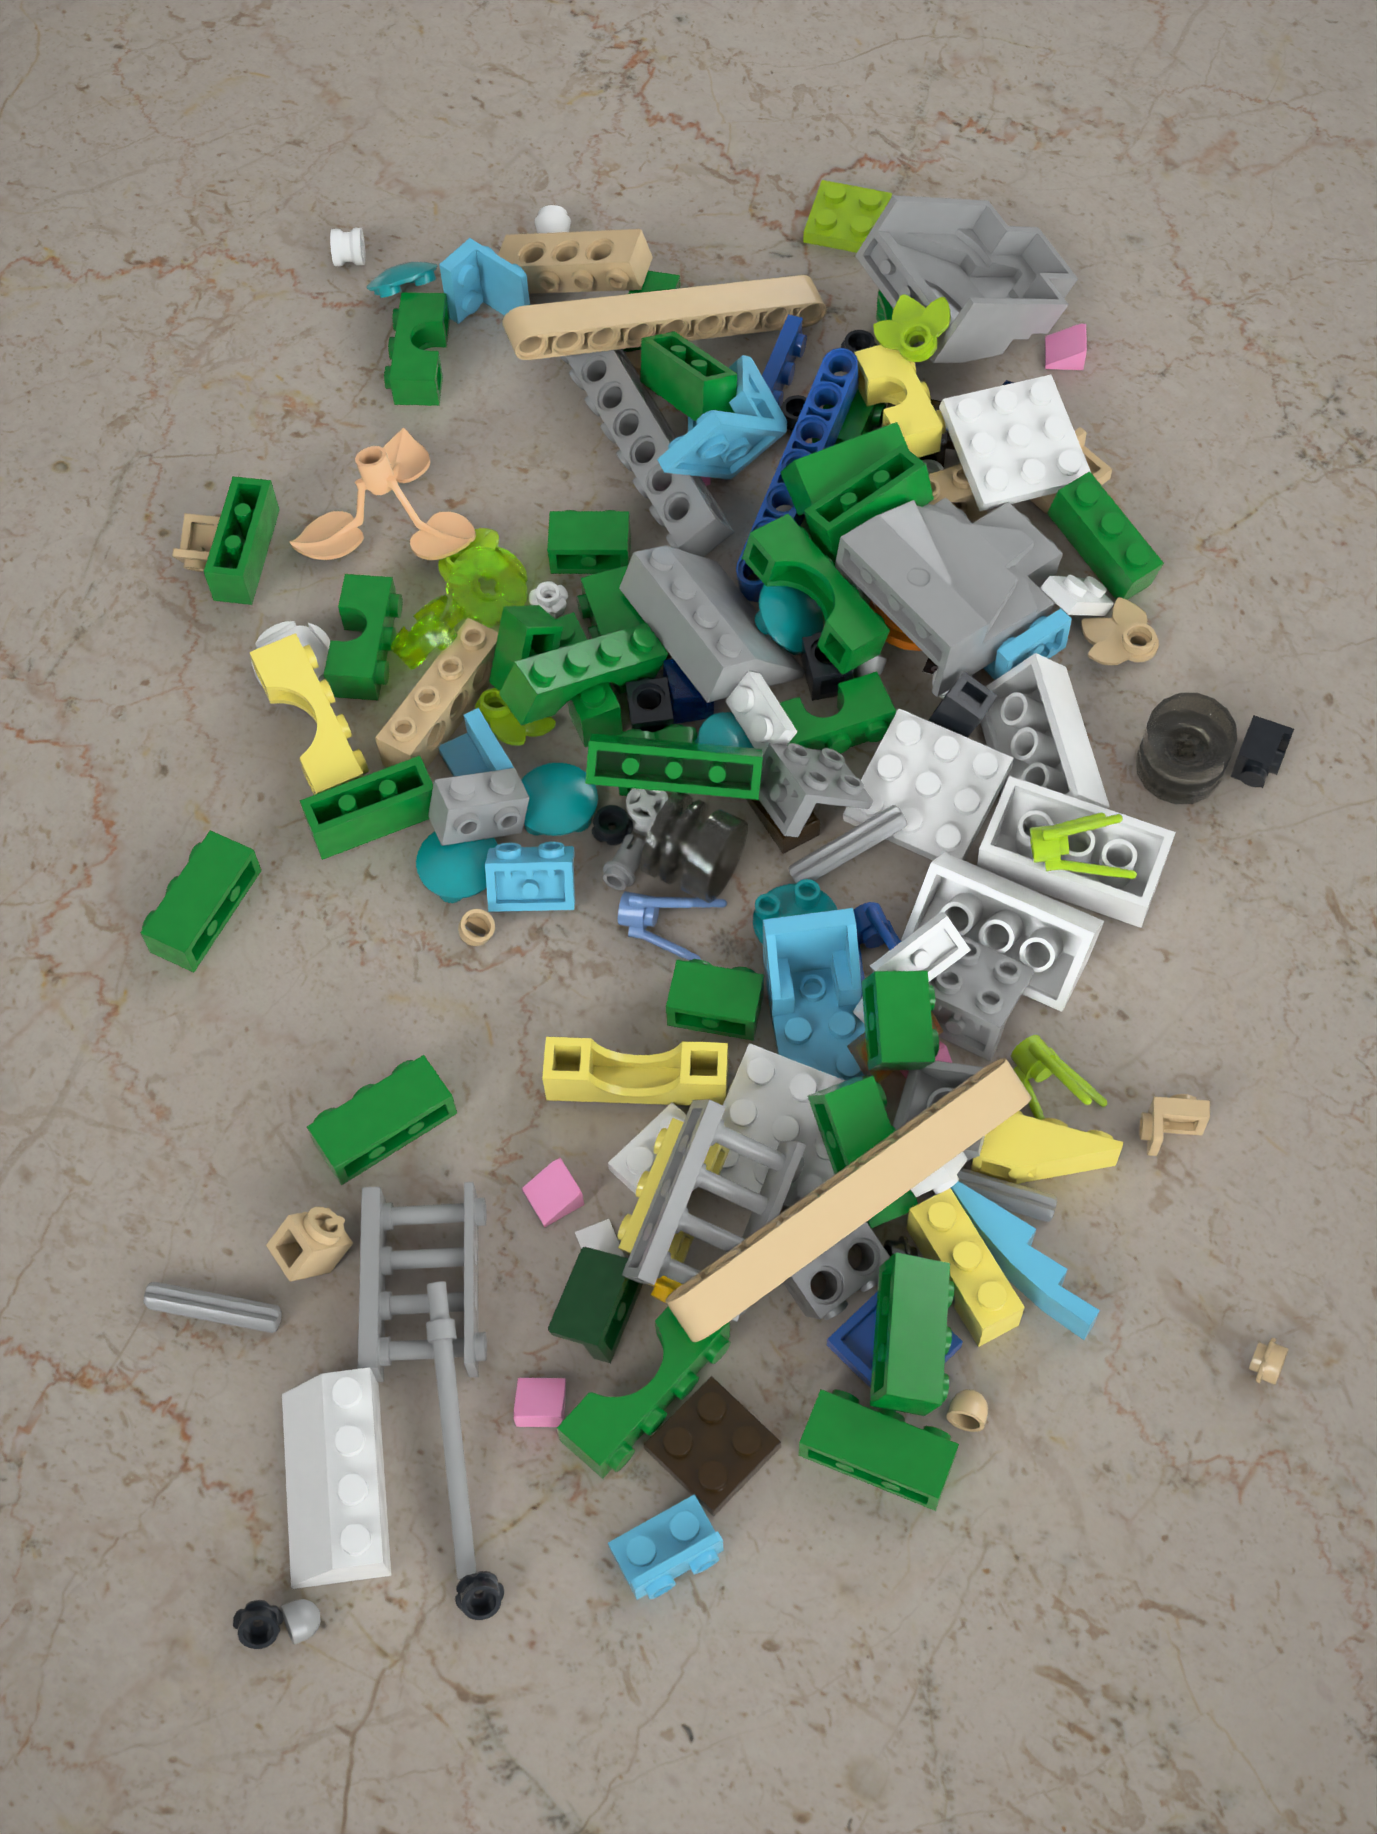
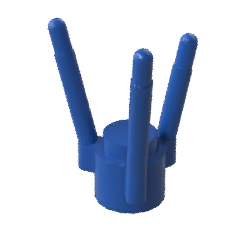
M876 902L861 904L853 910L857 929L861 981L865 977L860 944H865L867 948H876L885 944L891 950L902 942L895 933L891 922L887 920L881 906Z

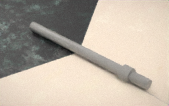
M433 1282L427 1284L431 1321L426 1323L428 1343L433 1344L456 1572L457 1580H461L466 1575L477 1573L452 1345V1341H455L457 1337L455 1319H450L446 1282Z

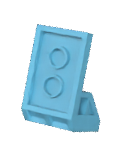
M742 355L728 367L737 373L736 397L729 402L735 413L711 410L702 414L696 422L688 417V433L671 441L668 445V450L657 459L664 473L732 479L787 432V419L750 356Z
M853 908L763 920V965L777 1054L845 1081L854 1077L874 1076L873 1071H868L864 1023L853 1013L861 1000L862 989L857 929Z

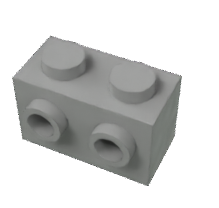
M515 768L435 779L428 816L442 846L519 834L523 830L529 796Z

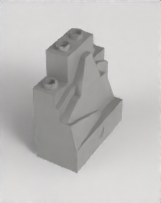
M893 195L855 255L893 309L902 294L915 299L925 308L940 297L946 298L951 311V320L949 327L937 338V349L930 357L933 363H965L1001 355L1013 339H1029L1031 334H1048L1069 305L1064 298L1078 280L1077 276L1038 227L1008 226L987 200Z
M947 498L934 505L928 503L923 507L917 506L913 500L879 514L841 536L835 568L849 584L855 583L938 666L932 693L939 697L951 689L963 672L971 676L995 661L997 650L1008 638H1016L1027 631L1039 617L1051 615L1055 602L1040 588L1049 576H1056L1063 553L1052 540L1047 539L1031 524L1026 515L1020 513L1009 502L972 523L962 510L957 509Z

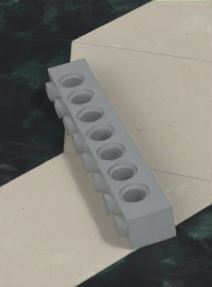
M617 349L560 356L565 363L571 365L572 370L569 371V375L579 388L585 389L588 396L584 400L588 407L598 417L601 416L604 421L600 425L602 431L611 442L617 443L620 448L616 452L619 460L628 470H633L636 476L632 480L635 487L645 498H649L653 504L649 508L652 516L661 526H666L669 531L666 539L670 546L704 557L732 535L734 531L700 476L664 473L657 459L668 450L669 443L676 436L646 386L640 382V377L624 350Z

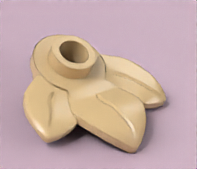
M1117 598L1113 607L1112 618H1083L1081 620V629L1085 639L1094 645L1090 649L1088 657L1097 663L1118 665L1127 660L1145 662L1152 659L1157 653L1159 640L1154 629L1147 625L1146 613L1129 600Z

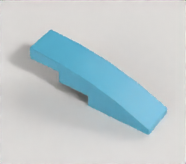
M959 1181L950 1187L1007 1280L1044 1313L1085 1340L1094 1326L1100 1310L1062 1287L1068 1269L1031 1247L1036 1228Z

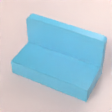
M479 708L464 714L467 733L439 746L440 755L453 777L514 768Z

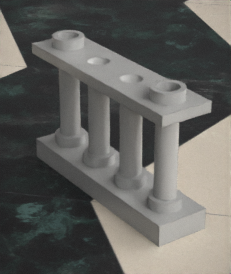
M710 1099L693 1100L622 1275L636 1282L655 1285L657 1278L659 1279L662 1276L681 1284L687 1282L701 1271L671 1258V1253L668 1250L674 1235L682 1231L726 1252L730 1251L780 1214L791 1183H794L802 1172L804 1166L802 1155L806 1145L799 1141H780L777 1150L772 1149L724 1126V1121L721 1118L725 1111V1106ZM717 1143L769 1167L760 1193H756L707 1170L704 1160L710 1146ZM700 1187L752 1211L743 1236H737L689 1214V1209L686 1205L692 1190ZM744 1310L743 1312H741L739 1315H737V1316H736L735 1318H733L731 1321L737 1322L739 1316L742 1315L746 1310Z
M464 1182V1203L394 1207L392 1202H386L381 1187L362 1188L358 1369L370 1367L377 1382H384V1366H391L392 1361L434 1359L433 1344L428 1343V1340L391 1341V1337H385V1320H392L393 1315L430 1313L428 1294L392 1296L391 1291H385L386 1275H392L393 1270L458 1266H464V1292L447 1293L449 1312L464 1311V1338H457L455 1341H452L454 1358L464 1357V1365L469 1377H479V1361L487 1360L486 1332H479L478 1226H486L487 1213L485 1198H478L474 1182ZM464 1222V1247L393 1251L392 1246L386 1247V1231L394 1230L396 1225Z

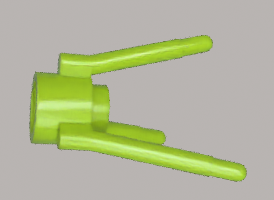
M1101 812L1055 825L1030 828L1033 862H1045L1046 871L1067 870L1134 879L1137 876L1134 870L1061 860V855L1069 854L1068 835L1120 823L1123 820L1121 814L1106 817Z
M1032 1035L1024 1039L1012 1051L1011 1059L1017 1065L1013 1070L1032 1097L1028 1105L1036 1119L1042 1120L1045 1117L1029 1079L1033 1078L1036 1082H1042L1052 1074L1085 1105H1090L1093 1099L1101 1107L1107 1106V1100L1061 1060L1039 1035Z

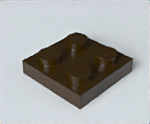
M712 1376L644 1443V1449L691 1495L695 1494L699 1503L713 1517L781 1448V1441Z

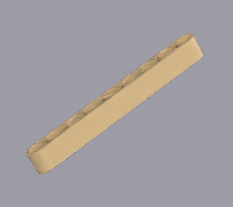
M797 275L526 305L510 310L504 316L502 322L516 356L522 360H534L641 347V338L672 331L677 332L688 341L782 330L788 314L802 317V327H807L819 322L826 314L827 308L811 277Z
M1006 1058L990 1063L682 1284L666 1298L665 1302L692 1342L708 1337L1027 1105L1032 1097Z

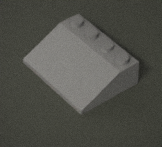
M667 545L633 552L619 589L645 623L648 624L707 703L729 697L748 671L760 673L768 686L803 678L805 671L791 653L777 644L769 634H763L758 630L755 623L757 611L717 561Z

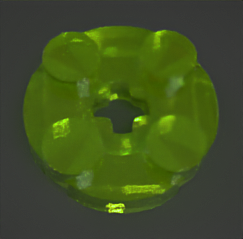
M483 545L474 546L464 551L454 562L450 569L445 589L452 606L464 619L470 618L492 628L493 626L500 625L503 606L525 605L528 595L527 573L520 560L510 551L497 546L495 549L489 547L482 548ZM482 578L485 581H489L492 578L497 583L493 588L496 594L483 593L480 590L481 584L478 579Z
M446 594L436 597L413 615L417 622L410 631L405 626L401 628L393 640L391 650L411 670L417 668L436 647L439 651H442L454 642L458 635L454 628L464 618L466 611L451 595L450 597Z

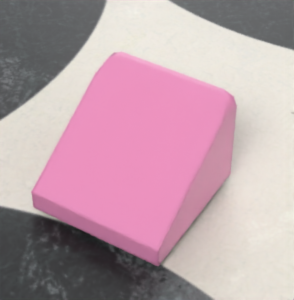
M1078 324L1045 336V369H1084L1087 352L1086 324Z
M561 1158L551 1162L522 1187L524 1195L544 1228L584 1206L583 1194Z
M518 1378L513 1417L516 1427H558L565 1419L566 1378Z

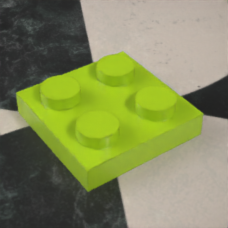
M822 180L803 232V242L857 253L892 198V193Z

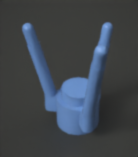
M625 891L619 903L618 924L629 926L628 937L643 939L687 960L701 959L700 956L647 931L646 928L647 926L654 927L656 925L659 907L724 908L727 906V901L725 899L655 897Z

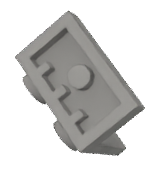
M769 743L762 760L759 800L784 836H799L816 803L870 809L873 803L872 798L863 788L864 784L862 781L855 777L846 765L844 757L837 751L829 748L822 750L809 749L793 743L788 744V746Z
M961 935L970 951L929 981V984H932L935 990V1007L931 1012L932 1029L937 1031L940 1038L990 1061L997 1050L1006 1020L1030 982L1034 969Z

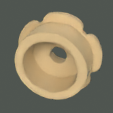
M1271 1338L1268 1346L1259 1342L1253 1355L1249 1369L1257 1372L1256 1382L1259 1384L1261 1380L1276 1385L1289 1349L1276 1344V1338Z

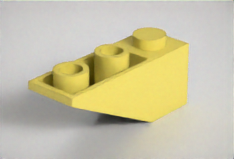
M1018 1111L985 1135L980 1156L973 1158L971 1170L1015 1184L1116 1166L1123 1142L1114 1140L1111 1135L1103 1131L1090 1130L1085 1132L1070 1128L1066 1123L1058 1119L1044 1118L1040 1120L1025 1116L1021 1111Z

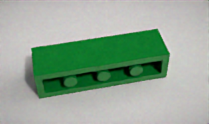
M591 734L588 743L585 784L759 800L763 753L762 749Z

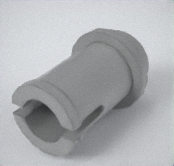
M626 835L613 860L606 862L603 866V880L611 888L624 890L634 883V873L649 851V845L641 837L638 836L632 845L634 835Z

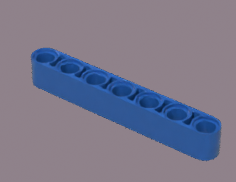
M836 348L828 352L823 358L750 532L786 514H789L801 526L805 514L798 516L780 471L796 459L835 445L859 385L858 361L852 351L846 348ZM840 371L847 372V374L843 376L834 375L836 372ZM826 404L834 406L833 408L827 410L819 408L822 405ZM809 438L820 439V441L816 443L805 442ZM782 505H790L792 509L785 512L776 510V508ZM747 538L736 565L739 590L747 600L759 602L760 592L764 583L761 580L749 581L747 579L748 576L755 573L742 559L748 541Z

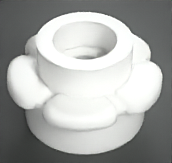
M545 581L540 583L537 589L531 590L529 603L541 606L552 617L557 618L565 611L568 592L562 585L557 586L552 581Z

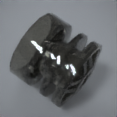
M1178 693L1163 699L1151 712L1136 756L1137 774L1144 787L1158 799L1173 804H1194L1208 798L1219 787L1238 740L1236 723L1228 709L1214 698L1200 693Z
M673 793L664 803L649 830L642 850L641 871L653 878L660 875V880L668 885L676 882L681 876L682 891L710 904L722 893L738 865L747 839L748 823L721 809L714 811L708 818V805L704 801L698 799L693 802V798L686 793Z

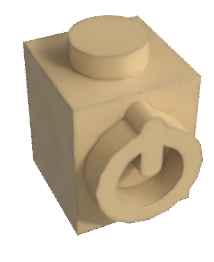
M314 1207L308 1212L288 1215L266 1244V1247L291 1282L331 1273L353 1242L344 1230L343 1224L345 1219L343 1217L337 1216L330 1208Z

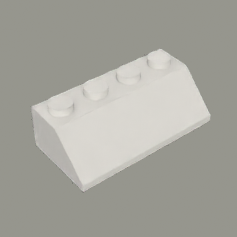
M1035 653L986 686L998 695L980 722L988 747L1014 758V764L1000 790L1001 794L1010 775L1106 809L1110 807L1065 666Z
M1009 775L979 848L977 866L1034 891L1142 928L1176 832L1121 814L1123 820L1120 823L1068 835L1069 854L1061 855V860L1134 870L1137 873L1136 878H1117L1067 870L1046 871L1045 862H1033L1030 828L1055 825L1101 812L1106 817L1121 813Z
M943 852L930 864L901 941L937 914L943 912L948 916L960 935L1032 967L1034 973L1023 995L1062 1012L1088 962L1104 921Z
M370 1367L322 1373L282 1394L292 1589L391 1576L378 1382Z

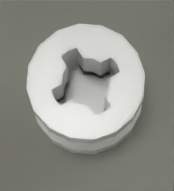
M353 228L350 232H343L341 229H331L330 245L334 266H343L346 262H353L355 265H365V242L362 228Z
M632 788L627 795L626 807L628 818L633 822V831L647 837L663 832L668 826L670 819L667 793L665 791ZM643 811L648 812L649 815H644Z

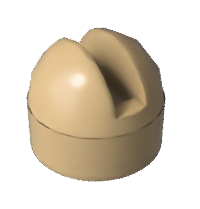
M472 909L466 912L458 926L461 940L467 945L474 947L487 943L495 931L494 919L488 912L482 909ZM465 925L477 933L484 934V937H480L466 929Z
M965 1389L957 1393L952 1399L946 1417L953 1426L959 1429L978 1432L985 1427L988 1405L982 1394L975 1390Z

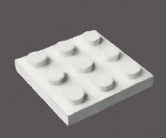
M1052 375L945 398L939 406L979 511L1000 507L1007 502L1013 504L1055 494L1059 489L1090 471Z
M898 709L861 779L864 784L863 788L872 798L873 803L870 809L846 807L843 813V821L858 826L890 806L896 805L906 818L907 826L886 838V840L930 860H935L943 852L965 860L1014 764V758L902 709Z
M749 1043L723 1106L726 1108L721 1119L724 1121V1126L777 1150L780 1141H799L806 1145L802 1155L804 1159L802 1172L798 1179L791 1183L783 1206L789 1208L835 1175L807 1096L845 1080ZM729 1150L720 1176L756 1193H760L769 1167Z

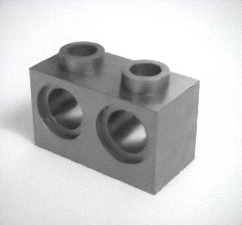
M865 1222L785 1280L783 1284L806 1317L816 1319L824 1317L825 1320H829L847 1308L849 1304L846 1299L860 1289L862 1292H865L878 1284L879 1266L889 1259L890 1256L868 1223ZM854 1244H857L862 1251V1261L857 1268L853 1269L848 1263L847 1256L849 1249ZM817 1272H821L825 1277L826 1287L824 1292L816 1297L811 1291L810 1284L813 1276Z

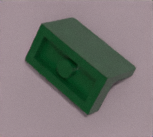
M583 1247L580 1250L548 1326V1331L551 1335L583 1344L594 1359L611 1364L643 1283L636 1282L622 1275L628 1258Z

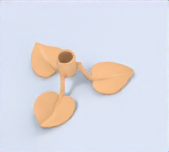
M402 428L383 448L380 446L367 447L356 455L355 462L361 478L355 481L358 489L356 517L353 518L351 514L343 511L326 513L311 522L296 539L289 542L294 550L313 559L331 560L351 553L364 539L363 533L358 527L364 521L365 490L371 491L374 495H383L391 490L394 491L415 526L420 529L411 537L410 545L413 553L422 559L438 560L454 555L475 540L476 532L468 519L454 512H438L427 523L419 519L397 482L408 483L419 478L429 468L430 457L427 450L414 440L405 428Z

